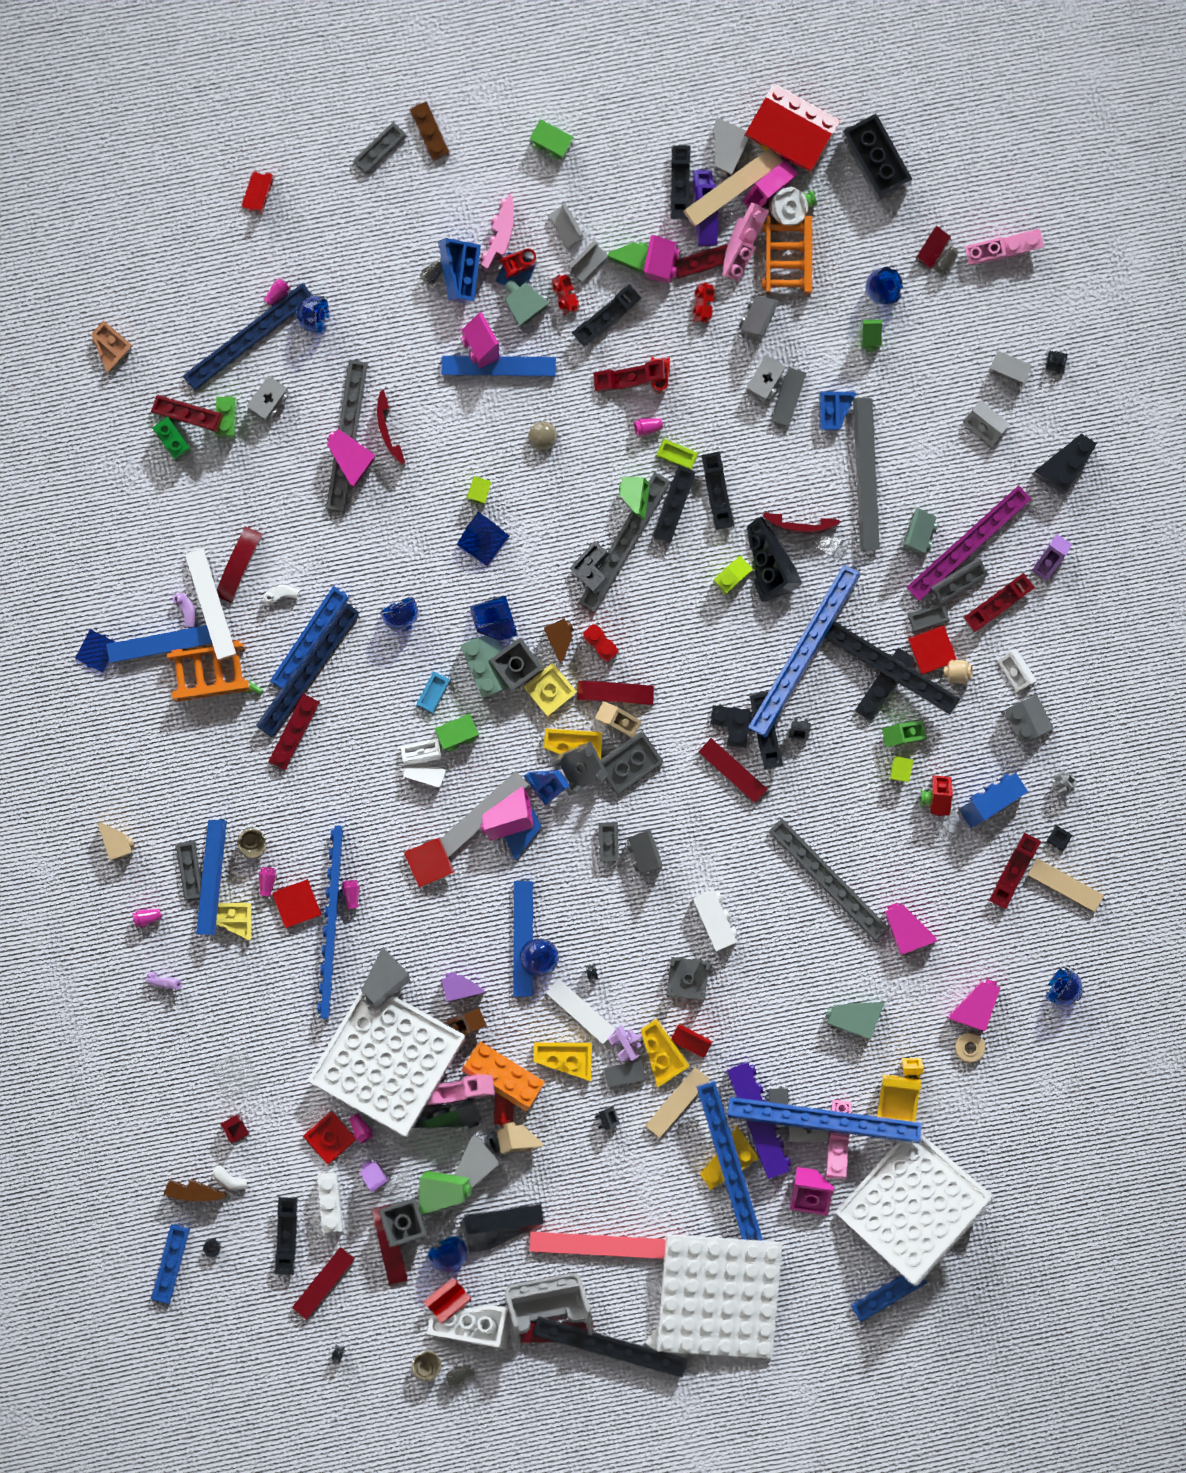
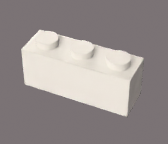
M713 889L692 898L715 952L736 943V938L739 936L735 927L731 928L728 921L731 918L727 909H722L720 903L723 900L719 891L715 893Z
M338 1172L318 1174L323 1233L343 1231Z

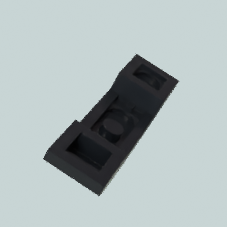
M672 145L670 220H689L683 211L690 206L691 145Z
M628 284L603 308L572 331V334L583 347L587 346L616 323L642 298Z
M720 451L703 454L701 458L715 530L734 527Z
M768 692L749 696L753 718ZM773 725L767 737L756 733L764 770L783 767L775 725Z
M278 1196L274 1274L294 1275L298 1197Z

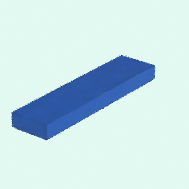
M171 1224L151 1300L170 1305L190 1228Z
M902 1274L851 1304V1307L859 1321L862 1322L927 1284V1282L923 1278L915 1286Z

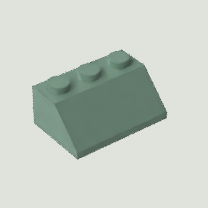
M496 632L460 645L483 700L510 689L490 661L492 657L503 650Z

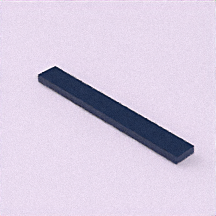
M301 283L183 375L184 379L196 391L314 300L315 297L304 283Z
M343 601L256 724L257 728L273 737L360 614L358 610Z

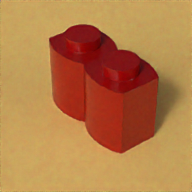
M592 624L583 632L586 643L596 649L597 655L604 662L609 663L618 655L616 645L605 637L603 630L599 626Z

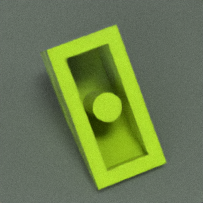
M739 556L713 579V583L726 596L753 568Z

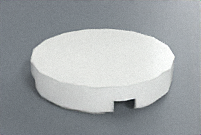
M793 187L782 188L772 199V213L775 219L783 225L799 224L804 220V216L808 211V202L804 193Z

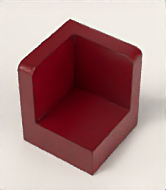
M239 1114L220 1123L231 1144L249 1134Z

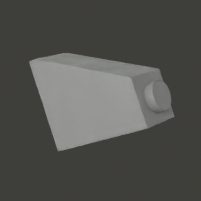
M717 117L715 120L714 170L717 171L716 174L727 178V176L731 177L750 139L744 136L746 130Z
M475 1133L472 1135L454 1175L470 1178V1185L473 1187L500 1164V1161Z

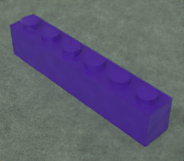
M745 1062L727 1069L737 1098L763 1101L761 1094L764 1091L761 1083H756L754 1076L757 1075L754 1064L750 1065L749 1062ZM745 1120L767 1178L770 1179L789 1172V1166H792L789 1156H784L782 1148L785 1146L782 1138H777L775 1130L778 1129L777 1125Z

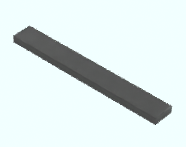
M349 359L338 429L356 441L368 362ZM334 458L326 510L345 513L349 482Z
M856 397L853 398L860 550H880L873 398Z
M656 472L653 473L649 480L650 488L645 520L638 517L633 510L631 511L608 551L609 556L598 568L609 580L597 593H594L587 587L578 602L579 605L593 613L596 612L668 488L670 480Z
M783 818L768 831L875 942L889 929Z

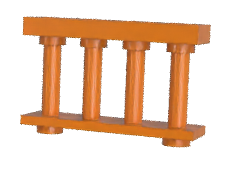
M767 216L766 221L762 225V233H766L765 278H762V289H765V295L770 294V287L800 288V290H803V295H811L812 216H805L804 222L790 226L781 223H770V216ZM770 231H800V233H804V240H800V242H770ZM770 250H800V252H804L803 259H800V261H770ZM770 269H800V271H803V278H800V280H770Z
M232 641L236 651V656H232L235 679L230 683H226L223 680L221 660L218 661L214 647L189 651L176 649L167 654L168 660L175 662L178 684L176 691H172L173 700L179 702L251 691L250 682L242 677L239 651L245 650L243 642ZM212 655L216 678L214 685L207 686L204 683L201 656ZM193 658L197 681L195 688L190 689L185 686L182 659Z

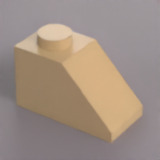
M604 701L595 719L631 738L635 736L642 722L619 707Z
M104 823L97 824L111 861L134 853L133 848H135L132 837L129 838L127 834Z
M508 1123L503 1125L504 1128L497 1131L501 1154L531 1152L543 1147V1143L524 1125L515 1126V1123Z

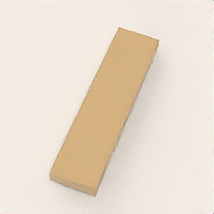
M1038 858L1035 859L1027 874L1093 912H1096L1104 897L1100 892Z
M694 1067L645 1126L660 1138L698 1094L696 1086L707 1083L710 1079Z

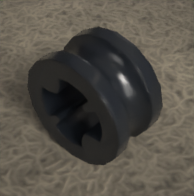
M595 963L592 966L585 965L589 982L592 979L598 980Z
M210 1239L204 1243L203 1252L205 1255L214 1257L220 1253L221 1245L217 1240ZM215 1243L217 1251L209 1253L207 1245Z
M335 1345L331 1362L337 1361L338 1364L341 1363L345 1347L339 1348L338 1345Z

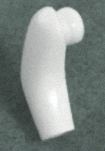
M279 585L266 592L263 596V601L266 604H273L282 597L298 599L300 590L286 585Z
M222 1166L214 1168V1178L226 1189H247L246 1179L230 1176Z

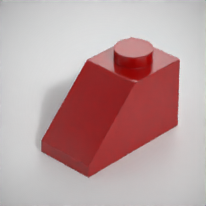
M932 775L930 813L936 816H950L953 798L952 777Z

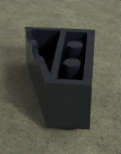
M1081 433L1036 469L1032 475L1065 494L1097 443Z

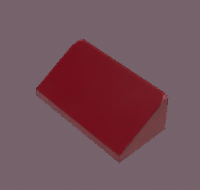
M936 225L915 260L932 269L951 236Z

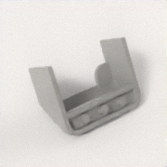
M569 1273L512 1284L505 1289L510 1326L517 1349L520 1348L519 1334L527 1332L530 1329V1321L538 1319V1316L546 1318L567 1314L568 1319L572 1322L585 1321L589 1335L593 1334L591 1310L581 1277L578 1274Z

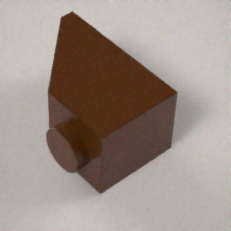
M565 618L544 627V631L560 664L564 662L573 638L572 632H574L571 622H566Z
M480 1008L443 1023L463 1035L487 1026Z

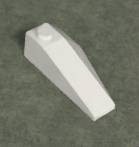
M492 1305L473 1309L468 1308L458 1311L443 1324L433 1314L430 1316L427 1334L506 1350L510 1333L508 1308Z

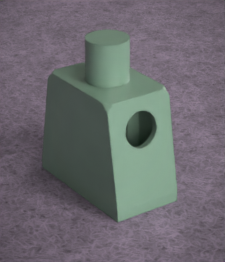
M511 280L504 286L510 294L505 298V302L519 328L549 307V303L527 283L519 287L514 280Z

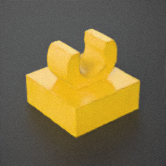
M902 1058L905 1077L909 1078V1075H916V1078L920 1079V1075H923L922 1059Z

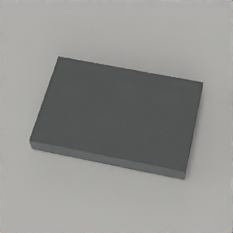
M640 731L601 759L608 774L605 779L617 795L664 763L643 731Z

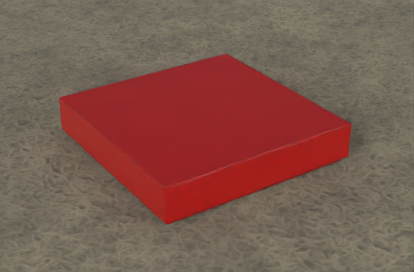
M945 626L908 638L921 675L947 666L951 660H957Z
M440 837L404 852L418 887L454 873Z
M308 879L272 892L285 929L322 915Z
M332 1110L303 1135L305 1140L327 1165L356 1141L355 1136Z

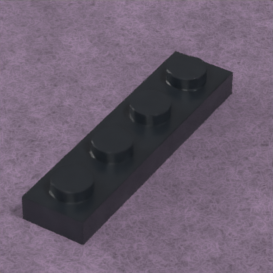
M678 465L653 538L671 544L696 471Z
M899 647L892 655V657L907 666L914 659V657ZM880 673L855 711L871 721L897 683Z

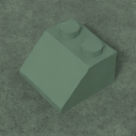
M916 508L912 514L902 549L924 555L926 551L929 552L933 542L930 540L931 534H935L938 523L935 522L937 517Z

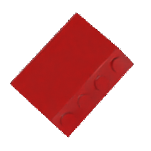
M773 84L744 136L811 173L834 135L840 120Z

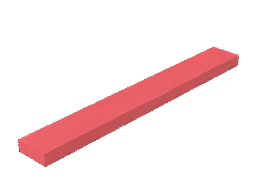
M533 1231L530 1234V1251L661 1259H664L666 1239Z

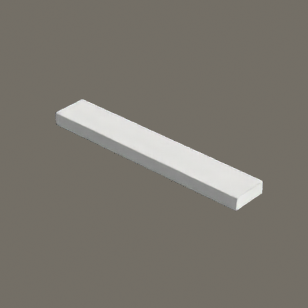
M200 549L185 554L217 659L220 661L236 656L205 551Z

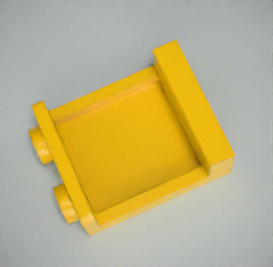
M883 1074L877 1117L916 1122L919 1093L922 1085L921 1079Z

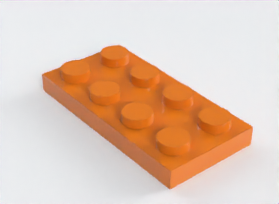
M479 1041L461 1070L469 1076L479 1074L492 1075L494 1091L525 1111L529 1109L545 1083L481 1041Z

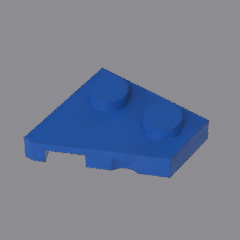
M819 392L820 430H840L853 398L856 396V392Z
M559 770L529 771L524 775V778L545 805L570 786Z
M531 810L534 828L504 837L514 859L520 856L542 827L534 810Z

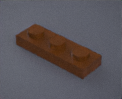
M427 101L409 108L432 161L449 155V149Z

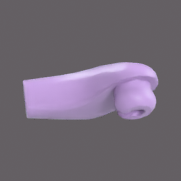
M175 594L172 600L183 612L184 626L194 627L196 619L195 606L185 594Z
M157 972L147 973L148 979H146V982L152 986L176 990L182 988L181 980L171 977L157 978Z

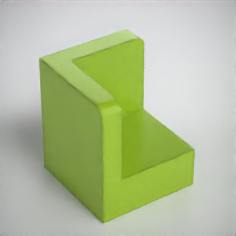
M473 476L467 500L486 505L491 481Z
M894 756L889 780L909 782L914 760Z

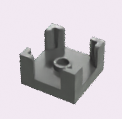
M591 741L559 754L552 762L555 770H558L560 767L562 768L570 785L566 789L569 796L576 794L582 787L591 783L594 786L602 783L608 776Z
M671 957L666 995L705 1000L710 962Z

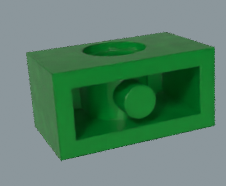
M168 417L152 427L176 462L192 451Z

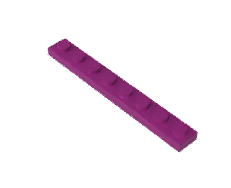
M1018 485L915 578L906 589L919 602L931 591L930 587L942 581L1031 500L1030 496Z

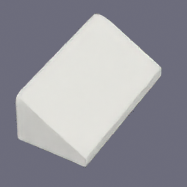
M1017 649L1012 650L997 660L1017 693L1036 681Z
M416 763L406 766L403 777L440 788L446 770L425 763Z

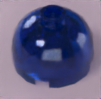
M889 266L873 270L867 277L866 292L874 303L891 305L897 303L902 296L900 289L903 288V282L896 269H891Z
M309 296L303 299L299 308L296 309V319H298L302 329L309 333L323 334L327 329L328 325H324L325 317L329 319L330 313L328 300L323 299L325 296Z
M414 597L401 599L402 602L397 604L394 602L380 611L381 618L387 627L393 630L401 629L402 632L413 628L412 624L416 622L419 616V609Z
M543 938L526 942L520 952L521 966L528 974L535 977L546 976L552 973L559 962L557 947L551 941Z
M1064 967L1065 970L1059 969L1052 976L1048 986H1051L1050 992L1046 991V999L1060 1007L1074 1004L1081 999L1083 994L1081 978L1067 967Z
M458 1236L443 1239L439 1242L441 1246L436 1249L433 1246L429 1250L427 1256L432 1265L440 1272L455 1273L462 1268L467 1259L466 1245L461 1237L459 1239Z

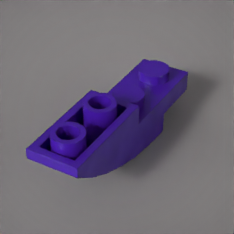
M712 170L693 171L696 202L716 188V184H714ZM718 210L696 225L698 246H717Z

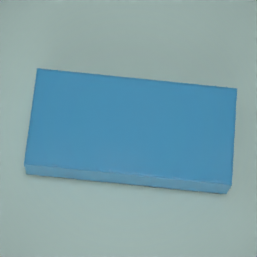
M433 671L416 706L433 714L451 680Z

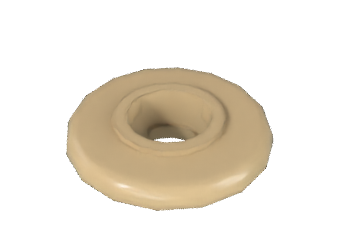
M965 1033L956 1041L955 1051L963 1062H977L985 1054V1042L976 1033ZM968 1042H973L976 1045V1050L972 1054L965 1051V1045Z

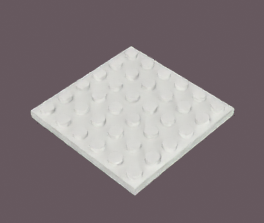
M360 991L307 1081L407 1138L466 1036L395 996L390 997L375 1010L372 1006L368 1007L361 999L363 997L362 992Z
M921 1134L920 1144L898 1141L835 1213L908 1280L917 1286L990 1205L994 1197Z
M666 1234L656 1350L662 1352L773 1359L782 1242Z

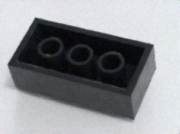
M877 113L843 130L841 136L877 202L911 184L913 179Z

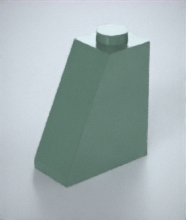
M867 1002L833 1005L832 1008L828 1007L825 1018L828 1019L827 1023L871 1039L884 1003Z

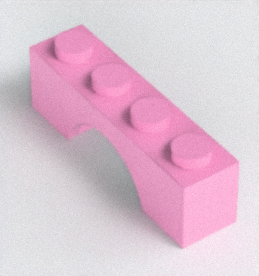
M479 1074L464 1077L463 1080L438 1084L425 1107H434L495 1095L493 1076Z

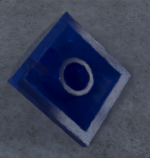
M478 511L456 545L488 567L510 536Z
M506 595L469 606L478 633L498 641L518 636Z

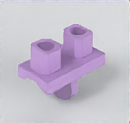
M623 1026L614 1030L615 1033L608 1040L613 1047L622 1043L625 1048L617 1053L620 1061L625 1062L639 1057L640 1055L636 1048L642 1046L638 1040L642 1037L641 1033L635 1035L632 1029L626 1033Z

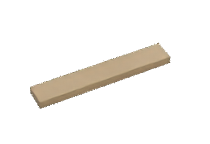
M766 150L683 211L695 227L772 171L783 160L773 151Z

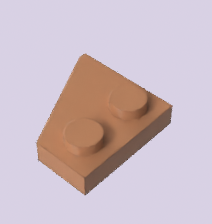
M104 320L91 334L107 373H110L133 347L131 343Z

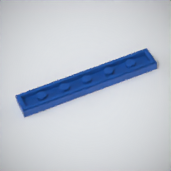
M442 355L441 375L556 377V357L499 356V360L479 368L476 363H472L469 356Z
M335 586L331 588L270 682L282 689L343 601L347 602L350 596Z
M204 625L108 643L106 646L109 662L114 663L213 643L208 627Z
M208 820L196 934L215 935L226 820Z
M514 881L513 996L533 997V881Z

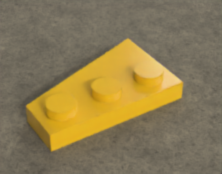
M545 728L544 748L561 754L591 741L601 760L602 732Z
M657 1018L641 1028L658 1088L690 1065Z
M534 1042V1062L591 1081L592 1043Z
M737 1126L731 1135L741 1168L744 1169L759 1158ZM717 1154L711 1158L700 1172L701 1177L710 1190L724 1182Z

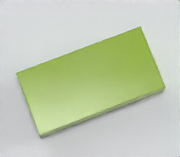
M663 438L656 457L692 470L699 453Z

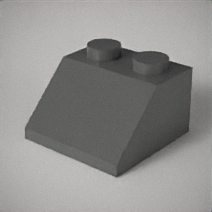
M756 295L755 300L751 299L747 306L749 313L747 317H742L739 327H741L740 333L761 342L777 308L778 301Z
M521 637L490 659L511 691L530 681L544 670Z
M1038 695L1032 696L1002 711L1019 745L1054 729Z
M651 829L628 837L629 842L626 845L629 854H634L635 860L632 863L636 872L639 871L641 875L663 867Z
M416 1198L379 1209L390 1247L427 1235Z

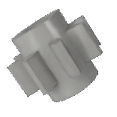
M1063 771L1054 777L1055 781H1053L1052 785L1056 793H1063L1065 797L1076 790L1074 787L1077 782L1072 774L1066 775V772Z

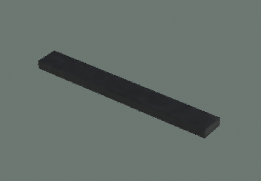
M835 621L825 636V639L948 715L952 714L961 700L956 695Z
M538 1316L533 1333L537 1337L681 1378L683 1377L688 1360L685 1357L657 1351L650 1347L594 1331L593 1334L589 1335L587 1329Z

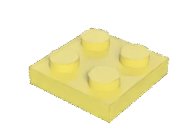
M553 663L523 687L547 717L577 693Z

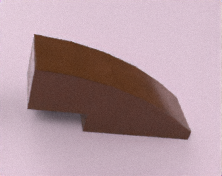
M170 1179L163 1195L185 1201L202 1202L223 1199L228 1193L193 1179L189 1181L188 1186Z

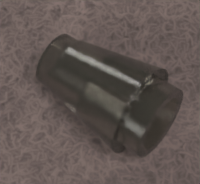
M950 246L934 262V269L941 275L950 273L959 251Z
M441 258L421 269L422 272L419 276L428 286L434 284L443 273Z
M471 1365L448 1370L449 1372L445 1374L450 1388H457L475 1376Z

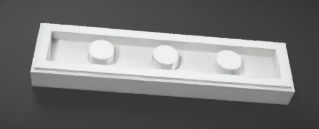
M559 978L546 992L602 1044L615 1032V1028Z

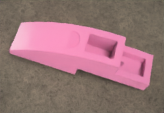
M508 195L507 199H502L499 205L501 210L498 216L494 215L490 223L492 225V232L497 235H492L488 243L490 248L488 252L484 251L479 261L482 263L481 269L487 272L496 256L501 258L505 256L511 241L514 226V205L511 195Z
M751 202L744 218H738L725 255L723 265L724 276L739 282L756 249L753 243L769 213V210Z
M1040 228L965 246L969 265L1011 258L1045 248Z
M832 1101L831 1111L851 1113L852 1102ZM829 1132L827 1178L846 1179L850 1134Z

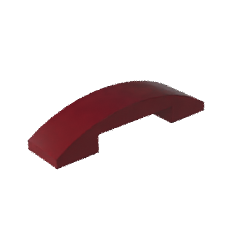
M664 360L645 362V365L614 371L609 369L593 372L595 391L628 389L665 379Z
M381 390L377 402L379 429L390 454L401 466H405L406 463L401 446H392L383 415V413L390 411L385 392Z
M763 513L762 516L767 523L776 528L800 534L824 532L837 527L840 523L839 519L820 518L819 525L782 522L783 514Z
M246 526L243 529L217 587L220 599L233 603L253 553L256 551L263 536L262 533Z
M1022 573L963 618L975 633L1035 587L1027 576Z
M578 681L577 700L653 705L654 686Z
M1024 832L1000 875L989 901L1004 909L1007 908L1015 893L1014 891L1042 841Z
M383 1206L372 1209L387 1279L389 1285L408 1281L400 1244L392 1247L389 1246L379 1209L388 1207Z

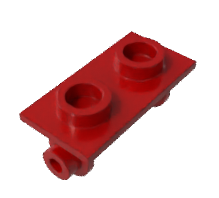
M567 274L557 275L551 280L552 289L557 295L558 306L565 316L570 311H578L580 305L576 294L569 295L568 293L574 290L570 277H567Z
M707 282L697 284L694 292L696 300L692 310L693 322L702 320L703 323H709L712 319L713 306L707 305V302H714V285L707 284Z
M495 1092L494 1125L503 1126L513 1123L514 1103Z

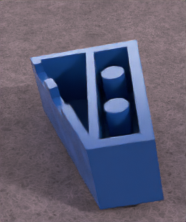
M449 238L438 240L448 300L465 304L473 302L475 299L481 245Z
M1008 773L998 779L1000 783L997 785L991 783L984 788L985 792L980 795L979 792L969 798V803L958 809L970 828L985 821L1028 792L1017 773L1011 776Z

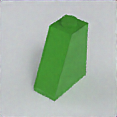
M426 1171L419 1177L420 1214L463 1203L472 1193L470 1178Z

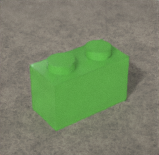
M540 119L529 140L532 144L531 147L540 152L544 150L552 159L557 161L561 159L563 161L574 142V137Z
M216 397V412L222 413L224 416L218 433L215 432V436L217 438H236L237 399L236 397Z
M470 714L435 728L443 750L448 749L449 752L458 749V745L466 742V745L477 741L476 737L479 736Z

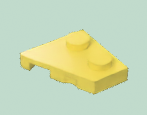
M218 903L216 924L247 940H252V903Z

